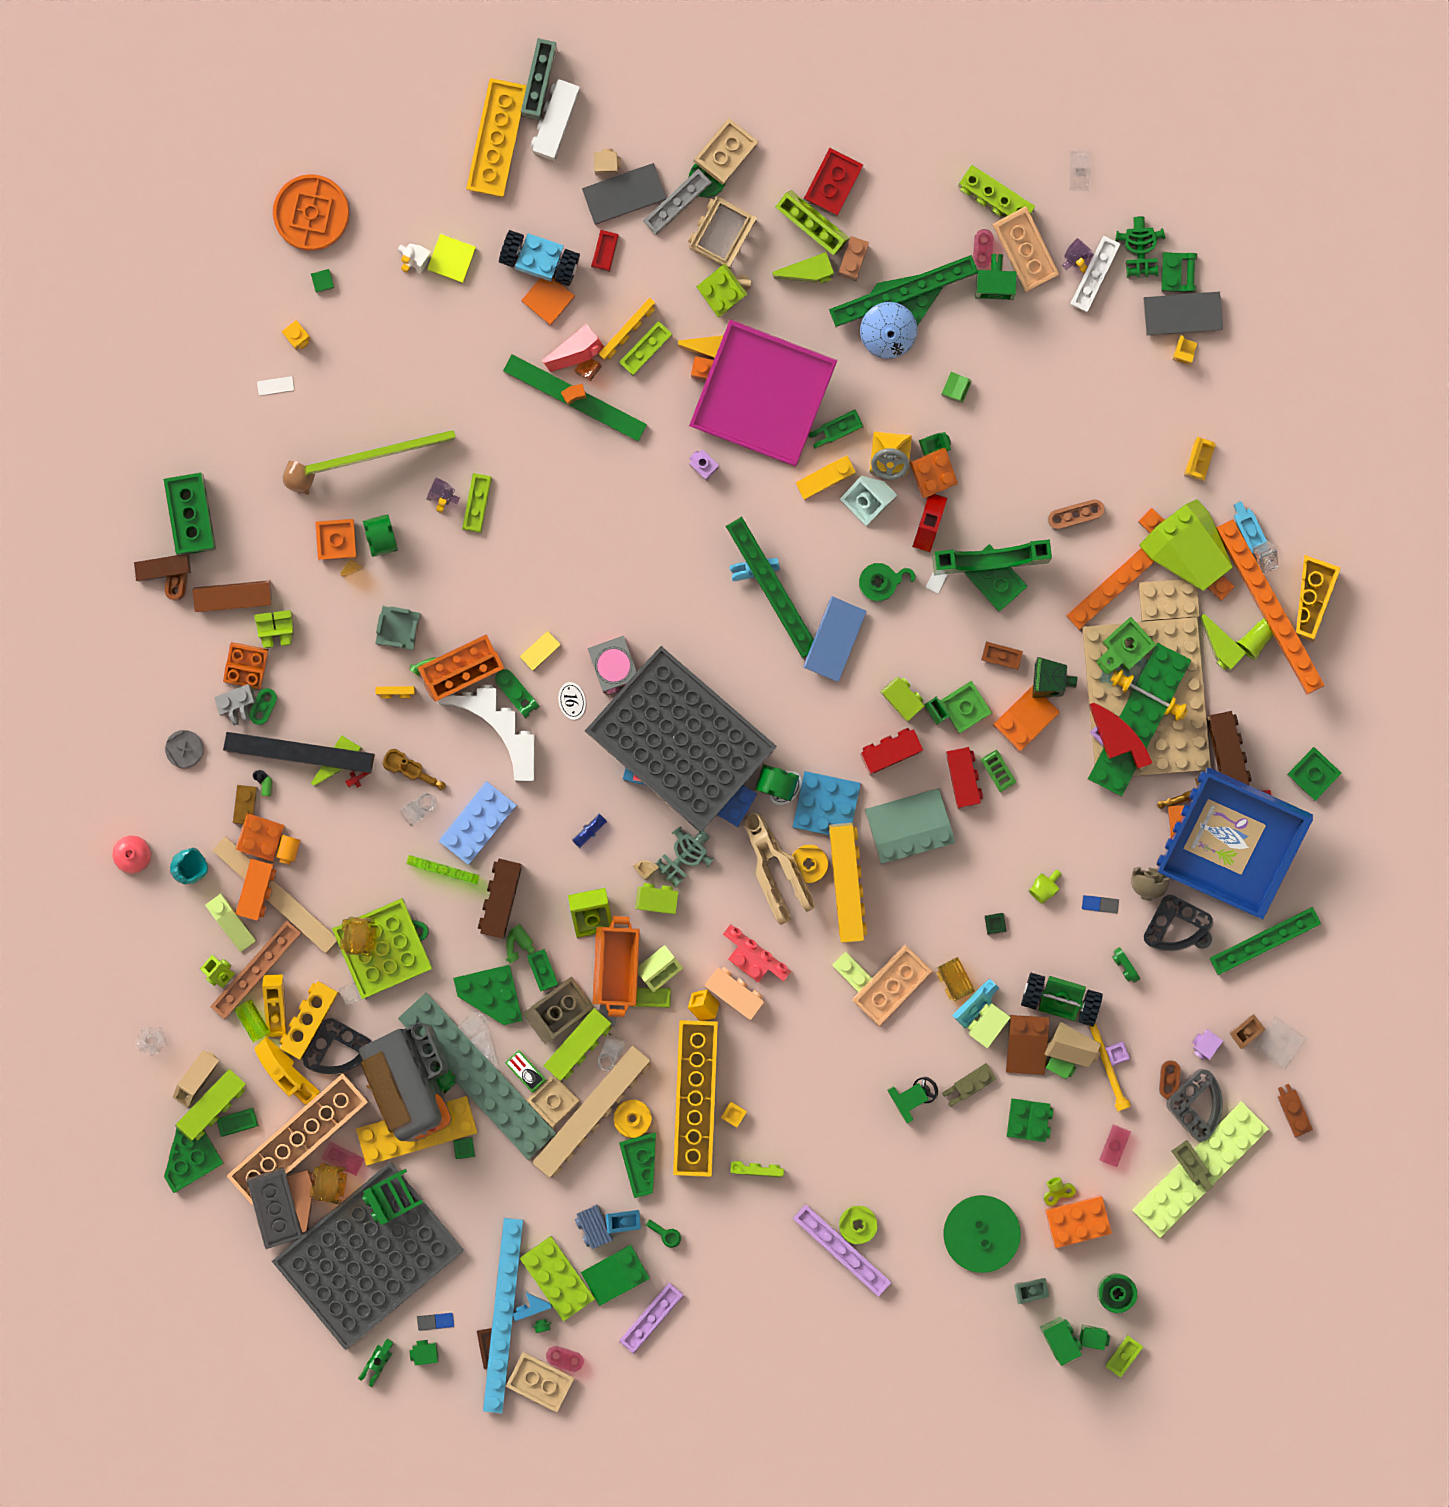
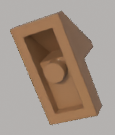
M1253 1014L1238 1027L1231 1030L1229 1034L1240 1049H1243L1261 1034L1265 1028Z

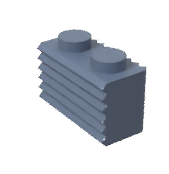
M598 1204L576 1214L578 1218L575 1219L579 1230L583 1228L585 1233L583 1240L587 1247L591 1246L592 1249H595L613 1240L612 1234L607 1233V1224Z

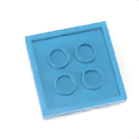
M804 771L792 828L830 835L829 825L853 822L861 783Z

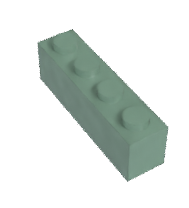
M537 39L521 109L523 117L536 120L541 119L557 50L556 42Z

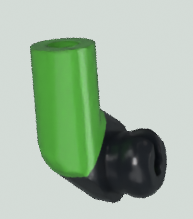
M263 770L254 771L253 779L262 785V796H271V777Z

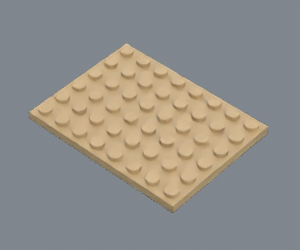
M1197 617L1136 622L1155 644L1158 642L1191 659V662L1173 696L1176 698V703L1180 706L1184 703L1187 704L1186 709H1188L1185 718L1176 721L1175 715L1171 713L1163 715L1146 749L1152 764L1136 769L1133 776L1203 771L1207 767L1211 768ZM1122 624L1082 627L1089 704L1096 703L1119 717L1133 688L1129 687L1126 693H1124L1123 687L1119 685L1113 687V682L1110 679L1115 670L1119 672L1122 669L1123 675L1127 677L1134 676L1131 683L1136 685L1153 649L1130 670L1127 671L1121 664L1111 673L1105 674L1097 665V660L1108 650L1102 642ZM1126 639V640H1125V643H1126L1125 646H1126L1127 648L1130 647V648L1132 649V648H1133V646H1132L1133 641H1132V640L1128 641V640ZM1090 711L1091 730H1093L1096 724ZM1092 736L1095 765L1103 747Z

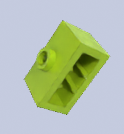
M895 677L880 693L904 720L909 721L924 707L922 703L923 698L917 692L913 693L909 689L911 685L904 677L902 679Z
M643 883V887H637L635 909L676 914L678 891H673L674 887L662 885V889L654 888L655 884Z

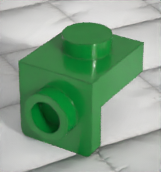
M938 432L919 439L923 456L942 448H946V451L951 450V440L946 435V432Z

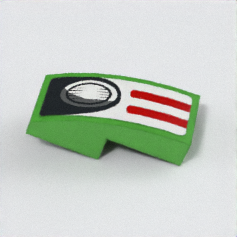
M520 1050L505 1062L532 1093L547 1081Z

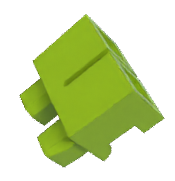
M291 610L254 615L258 638L261 639L263 648L274 647L273 637L280 636L281 646L292 645L294 626Z

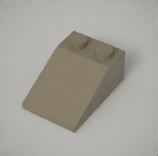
M571 976L522 1014L543 1043L546 1044L592 1010L594 1006Z

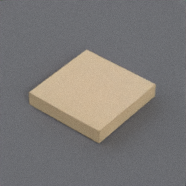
M554 1075L550 1076L526 1100L552 1128L580 1102Z

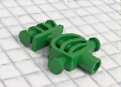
M1144 216L1133 217L1134 228L1127 229L1126 234L1116 231L1115 237L1116 242L1118 240L1125 241V249L1138 256L1136 260H1126V265L1136 266V268L1126 267L1127 278L1129 276L1140 278V274L1144 273L1145 277H1148V275L1158 276V265L1148 267V264H1157L1158 259H1145V254L1154 250L1157 244L1156 239H1165L1164 229L1161 228L1160 231L1154 232L1153 227L1145 228ZM1151 236V239L1144 241L1145 238ZM1152 243L1150 248L1144 249V246ZM1129 244L1132 246H1137V250L1131 248ZM1144 264V269H1140L1139 265Z

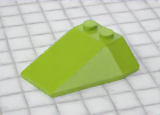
M1198 499L1182 506L1159 524L1139 544L1152 561L1202 591L1206 590L1233 568L1209 511Z

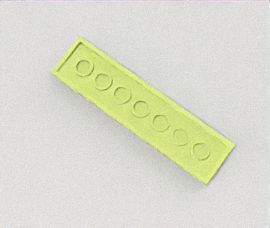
M1240 1102L1218 1124L1213 1134L1206 1141H1201L1194 1148L1210 1171L1211 1177L1208 1180L1212 1185L1268 1130L1243 1102ZM1179 1163L1132 1211L1161 1238L1205 1194L1206 1190L1201 1184L1196 1186Z

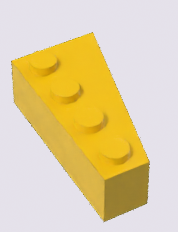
M1304 555L1296 634L1298 637L1314 642L1341 567Z

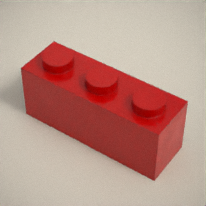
M969 747L946 751L957 809L980 804L983 794L982 789L978 788L976 783L979 780L978 770L973 768L972 762H975L974 751H970Z

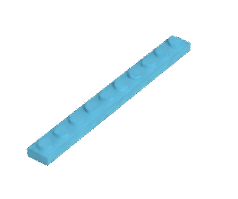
M504 1218L483 1405L484 1412H503L523 1220Z

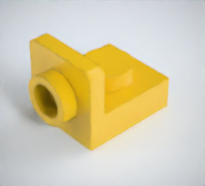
M297 320L281 331L296 350L299 348L302 350L310 343L311 337Z

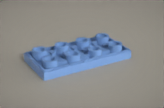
M831 596L803 668L839 682L867 611Z

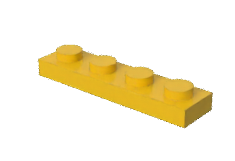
M650 297L599 352L598 355L603 361L607 358L610 360L617 353L615 349L620 344L623 346L630 337L628 335L631 331L634 330L636 332L643 324L641 320L645 316L649 317L655 311V302Z

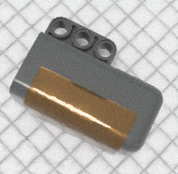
M416 1023L408 1028L397 1029L359 1049L363 1060L360 1064L388 1131L393 1133L399 1141L417 1142L451 1124L452 1116L436 1081L437 1078L448 1072L449 1064L434 1028L430 1024ZM422 1027L425 1028L424 1036L420 1035V1030ZM431 1044L433 1047V1051L429 1054L427 1049L428 1046ZM437 1062L440 1063L439 1071L435 1070V1065Z

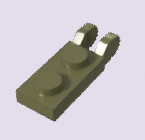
M987 1063L955 1082L942 1095L945 1097L956 1089L959 1091L960 1096L948 1103L952 1107L995 1081L996 1077Z

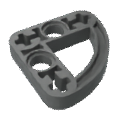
M1198 1069L1169 1097L1166 1105L1172 1115L1194 1139L1206 1141L1219 1124L1223 1101L1219 1084L1209 1070ZM1201 1074L1206 1075V1076H1205V1079H1206L1205 1082H1204V1081H1200V1080H1201V1076H1200ZM1188 1086H1192L1194 1093L1188 1097L1185 1094V1090ZM1209 1086L1212 1097V1110L1206 1124L1191 1108L1190 1104ZM1174 1101H1180L1178 1103L1179 1108L1174 1107ZM1187 1113H1191L1193 1116V1120L1189 1124L1184 1121V1116ZM1195 1125L1200 1129H1204L1203 1136L1198 1135L1199 1131L1194 1128Z

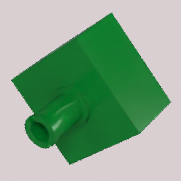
M991 254V270H978L975 299L1014 300L1017 271H1002L1003 254H998V262H996L997 254Z

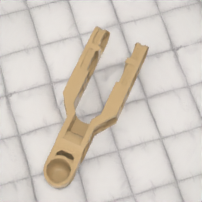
M750 813L745 818L744 827L758 857L755 875L775 919L780 925L789 922L791 917L768 867L772 857L775 856L779 859L788 881H791L796 892L795 897L799 899L803 909L808 912L815 908V903L794 857L779 848L764 817L759 813Z

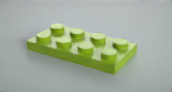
M552 1236L519 1258L563 1321L595 1300V1297Z

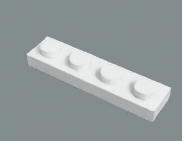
M1103 235L1070 303L1071 306L1086 313L1088 312L1120 243Z

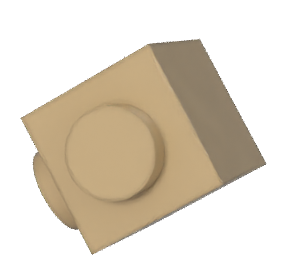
M602 149V152H594L595 174H618V168H621V157H617V152H613V149Z

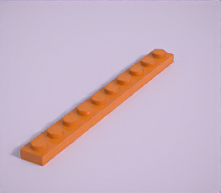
M1232 519L1216 527L1221 541L1306 695L1324 687L1325 684L1235 521Z

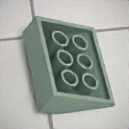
M939 788L865 809L880 864L955 843Z

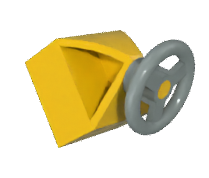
M874 432L869 472H874L877 476L887 480H895L907 476L910 466L912 435Z

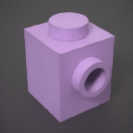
M703 449L700 452L696 451L689 458L691 460L689 465L705 481L719 468V465Z
M1206 1029L1202 1035L1199 1033L1192 1042L1195 1044L1193 1046V1049L1196 1050L1194 1054L1202 1060L1205 1058L1210 1060L1223 1040Z

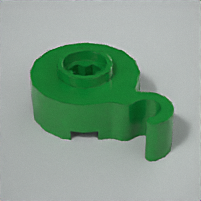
M873 563L862 571L859 577V588L862 595L873 602H882L894 594L897 585L902 581L903 574H909L910 581L914 582L915 573L910 568H903L898 573H895L889 566L883 563ZM875 578L883 580L879 588L872 583L875 581Z

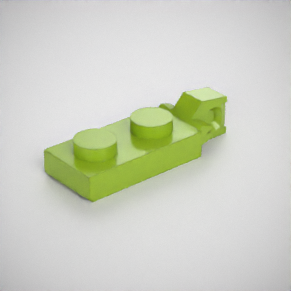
M741 1161L731 1162V1174L784 1177V1169L780 1168V1165L769 1164V1168L761 1167L759 1163H750L749 1166H745Z

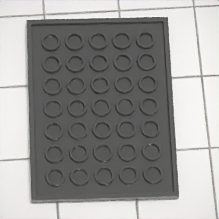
M662 646L655 651L585 730V733L700 833L777 747Z
M392 1162L384 1166L272 1260V1263L345 1350L464 1251L462 1246L425 1202L383 1225L374 1221L371 1215L374 1211L370 1205L367 1206L362 1198L365 1195L363 1191L398 1173L399 1171ZM402 1176L415 1203L422 1198ZM398 1178L391 1180L404 1207L410 1206L411 1203ZM385 1183L381 1188L394 1213H397L401 1209L388 1184Z

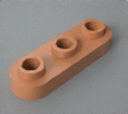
M1093 499L1057 509L1050 513L1048 523L1053 529H1062L1095 520L1103 515L1104 505L1101 501ZM1091 507H1097L1098 512L1092 513ZM1075 511L1078 512L1079 517L1074 518L1072 516V513ZM1060 517L1061 522L1055 523L1054 518Z

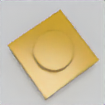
M730 1102L721 1118L737 1128L747 1111Z

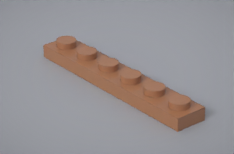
M286 920L210 1007L223 1019H226L301 935V932Z

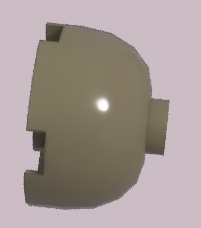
M1141 867L1134 868L1131 884L1133 890L1141 896V899L1152 901L1153 898H1159L1164 895L1170 883L1169 877L1158 873V869L1149 867V871L1141 870Z

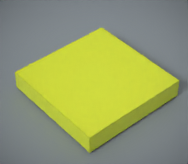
M440 234L427 270L463 283L476 247Z

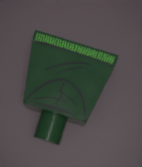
M1037 657L1034 668L1033 698L1061 697L1064 695L1066 687L1076 688L1077 676L1067 675V665Z

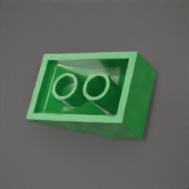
M632 1244L581 1272L599 1306L650 1279Z

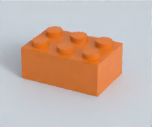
M1101 1195L1045 1209L1055 1248L1112 1234Z

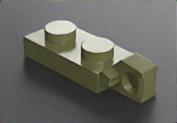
M1188 1140L1171 1150L1196 1186L1201 1184L1206 1191L1213 1188L1208 1180L1211 1177L1210 1171Z

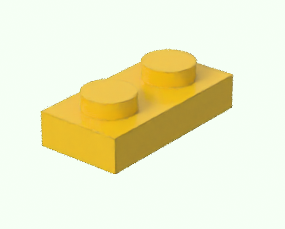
M375 687V694L380 695V699H392V695H399V699H411V695H415V687Z

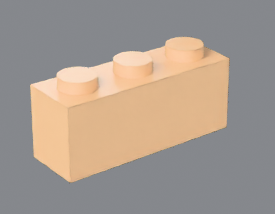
M725 967L722 969L717 968L704 986L751 1020L764 1003L761 1000L764 996L756 990L751 992L746 989L748 984L741 979L734 980L730 977L733 973Z

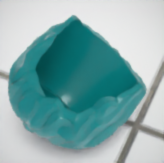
M188 848L173 856L170 864V873L175 881L188 885L201 880L208 873L209 867L206 859L197 848Z

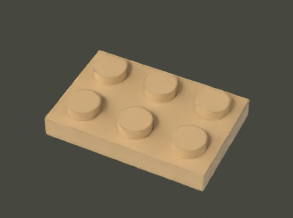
M728 118L694 158L693 162L723 185L759 141Z
M1184 579L1138 583L1141 621L1199 617L1197 587Z
M523 1351L505 1387L557 1413L575 1377Z

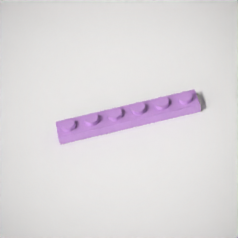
M806 1204L793 1217L801 1227L878 1297L892 1283Z

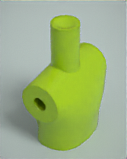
M1056 869L1049 878L1041 873L1035 879L1034 884L1029 889V893L1037 901L1044 904L1059 891L1060 888L1055 882L1062 873Z

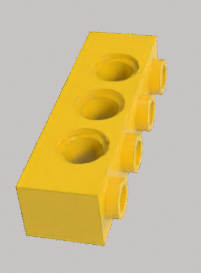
M317 981L316 984L312 983L307 992L310 994L307 1001L303 999L298 1008L300 1010L298 1017H293L289 1024V1027H291L289 1033H284L279 1042L282 1044L280 1049L300 1060L306 1053L339 994L338 991L320 981ZM315 997L322 999V1006L319 1008H315L312 1004ZM305 1014H310L313 1017V1022L310 1025H306L303 1022ZM298 1030L304 1035L303 1040L300 1042L295 1041L293 1037L294 1033Z

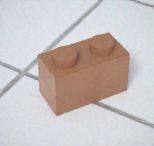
M853 236L850 237L838 276L857 281L869 242Z

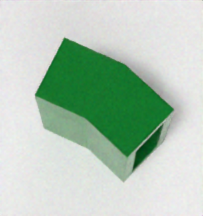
M937 696L924 704L925 709L936 725L950 716ZM932 702H933V704L935 705V707L937 708V710L939 711V713L942 715V717H943L942 719H941V717L939 716V714L937 713V711L935 710V708L933 707V705L931 704Z

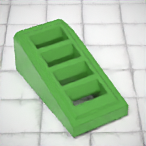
M998 750L980 759L999 792L1017 783ZM995 757L998 759L996 762L992 763L991 765H988V763H987L988 761L992 760V759L995 758ZM998 764H1001V768L992 772L991 769L993 767L997 766ZM1004 770L1006 774L996 779L995 775ZM1009 777V781L1002 785L999 784L1000 781Z

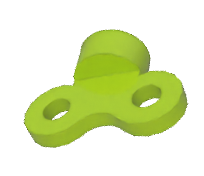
M1054 1177L1047 1182L1049 1192L1045 1193L1043 1199L1048 1206H1053L1061 1197L1070 1198L1074 1196L1076 1189L1073 1184H1063L1060 1177Z

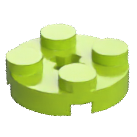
M861 1205L852 1206L842 1213L839 1220V1230L848 1242L863 1244L875 1236L877 1232V1219L869 1208ZM859 1219L862 1220L861 1224L864 1227L855 1230L853 1222Z

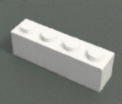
M558 79L556 84L553 83L550 90L551 100L546 102L543 112H546L544 120L540 119L537 130L540 131L531 143L533 154L555 161L576 104L580 86Z

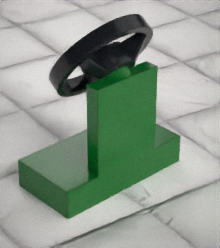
M929 1077L918 1078L914 1082L913 1087L901 1094L897 1092L894 1086L887 1090L906 1123L914 1120L909 1112L910 1110L922 1103H931L938 1096V1087ZM919 1080H922L921 1085L919 1083L917 1084ZM926 1080L933 1085L935 1095L931 1093L929 1086L926 1085Z

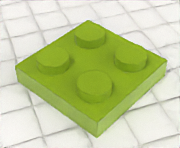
M726 264L720 266L696 286L717 317H721L748 295Z

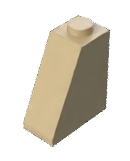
M1060 1022L1051 1036L1044 1054L1089 1067L1092 1061L1096 1063L1101 1052L1098 1050L1101 1044Z
M203 1050L177 1084L172 1098L189 1108L219 1062L217 1057L213 1053Z

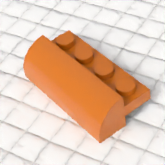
M487 634L417 668L425 683L424 686L427 692L436 702L504 669V666L497 652L494 651Z

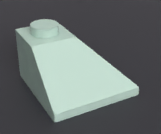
M861 476L840 500L867 526L898 495L884 481Z

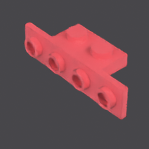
M730 924L723 933L725 937L738 946L728 960L755 981L759 982L768 970L782 981L790 974L791 970L784 963L779 962L770 952L758 946L753 939L745 936L739 928Z

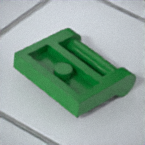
M1162 253L1161 291L1196 292L1194 279L1197 253ZM1182 260H1188L1187 285H1181Z

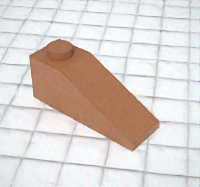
M309 1169L286 1176L302 1232L307 1231L309 1227L315 1189L314 1184L316 1183L315 1175L313 1172L310 1173Z

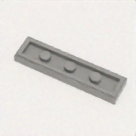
M697 169L649 214L643 222L657 235L712 182L700 169Z

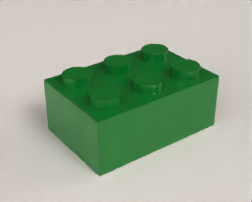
M1058 1317L1040 1326L1052 1353L1061 1366L1082 1356L1080 1351L1083 1348L1079 1340L1075 1336L1072 1337L1071 1333L1074 1331L1068 1320Z

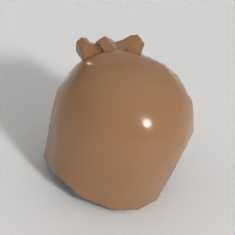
M288 461L283 474L284 485L289 490L298 494L304 493L309 495V488L312 486L315 474L306 476L304 470L306 466L295 461Z

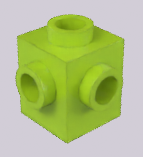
M211 955L200 968L207 976L206 980L213 986L217 984L221 988L235 975L230 969L232 965L224 958L220 961L214 955Z

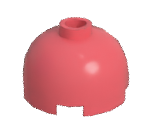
M129 835L117 841L113 848L112 856L118 869L125 873L134 874L148 866L152 853L144 839L139 836Z

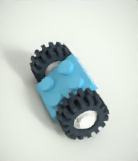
M511 230L508 231L500 252L499 263L514 267L516 264L515 270L548 281H552L555 270L558 268L555 282L570 286L577 269L580 253L565 249L562 254L564 245L527 233L522 247L524 235Z

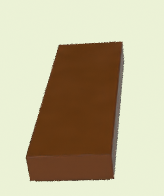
M187 553L134 562L135 577L138 582L191 573L190 556Z

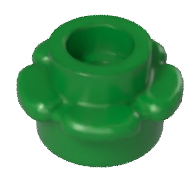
M547 1319L535 1321L536 1325L533 1326L536 1333L551 1330V1322L547 1323Z

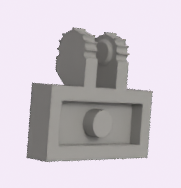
M249 684L214 697L219 715L229 714L234 726L239 724L236 711L240 709L241 717L246 722L250 718L247 706L256 703L252 686Z

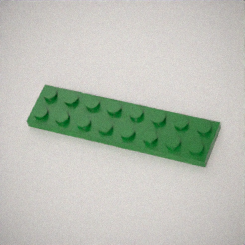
M1157 642L1135 686L1170 703L1191 659ZM1133 689L1119 718L1132 728L1147 749L1167 707ZM1103 747L1087 780L1122 797L1136 770L1131 753L1127 752L1108 759Z

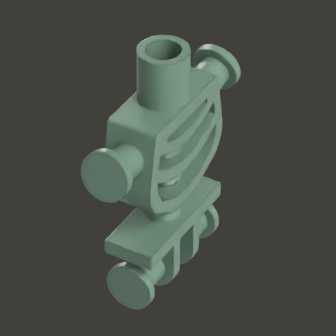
M680 826L672 832L679 839L674 844L677 859L672 861L664 854L662 857L669 864L666 866L661 862V858L655 863L659 866L660 874L663 875L665 873L668 876L666 880H670L675 888L683 880L682 878L679 879L675 874L679 872L684 878L687 876L679 868L682 863L696 866L702 861L707 865L706 867H709L714 860L713 857L710 858L705 855L707 850L702 845L710 837L704 831L699 832L693 838L689 833L685 835ZM684 839L686 840V842H687V844H688V847H687L686 849H685V847H684V845H683V840H684ZM679 843L681 845L682 850L684 851L680 855L677 851ZM696 852L698 854H701V856L696 857L692 855V853ZM688 857H690V858L695 859V860H697V861H696V862H693V863H690V862H687V861H685V860H686ZM670 866L675 868L672 873L668 871Z

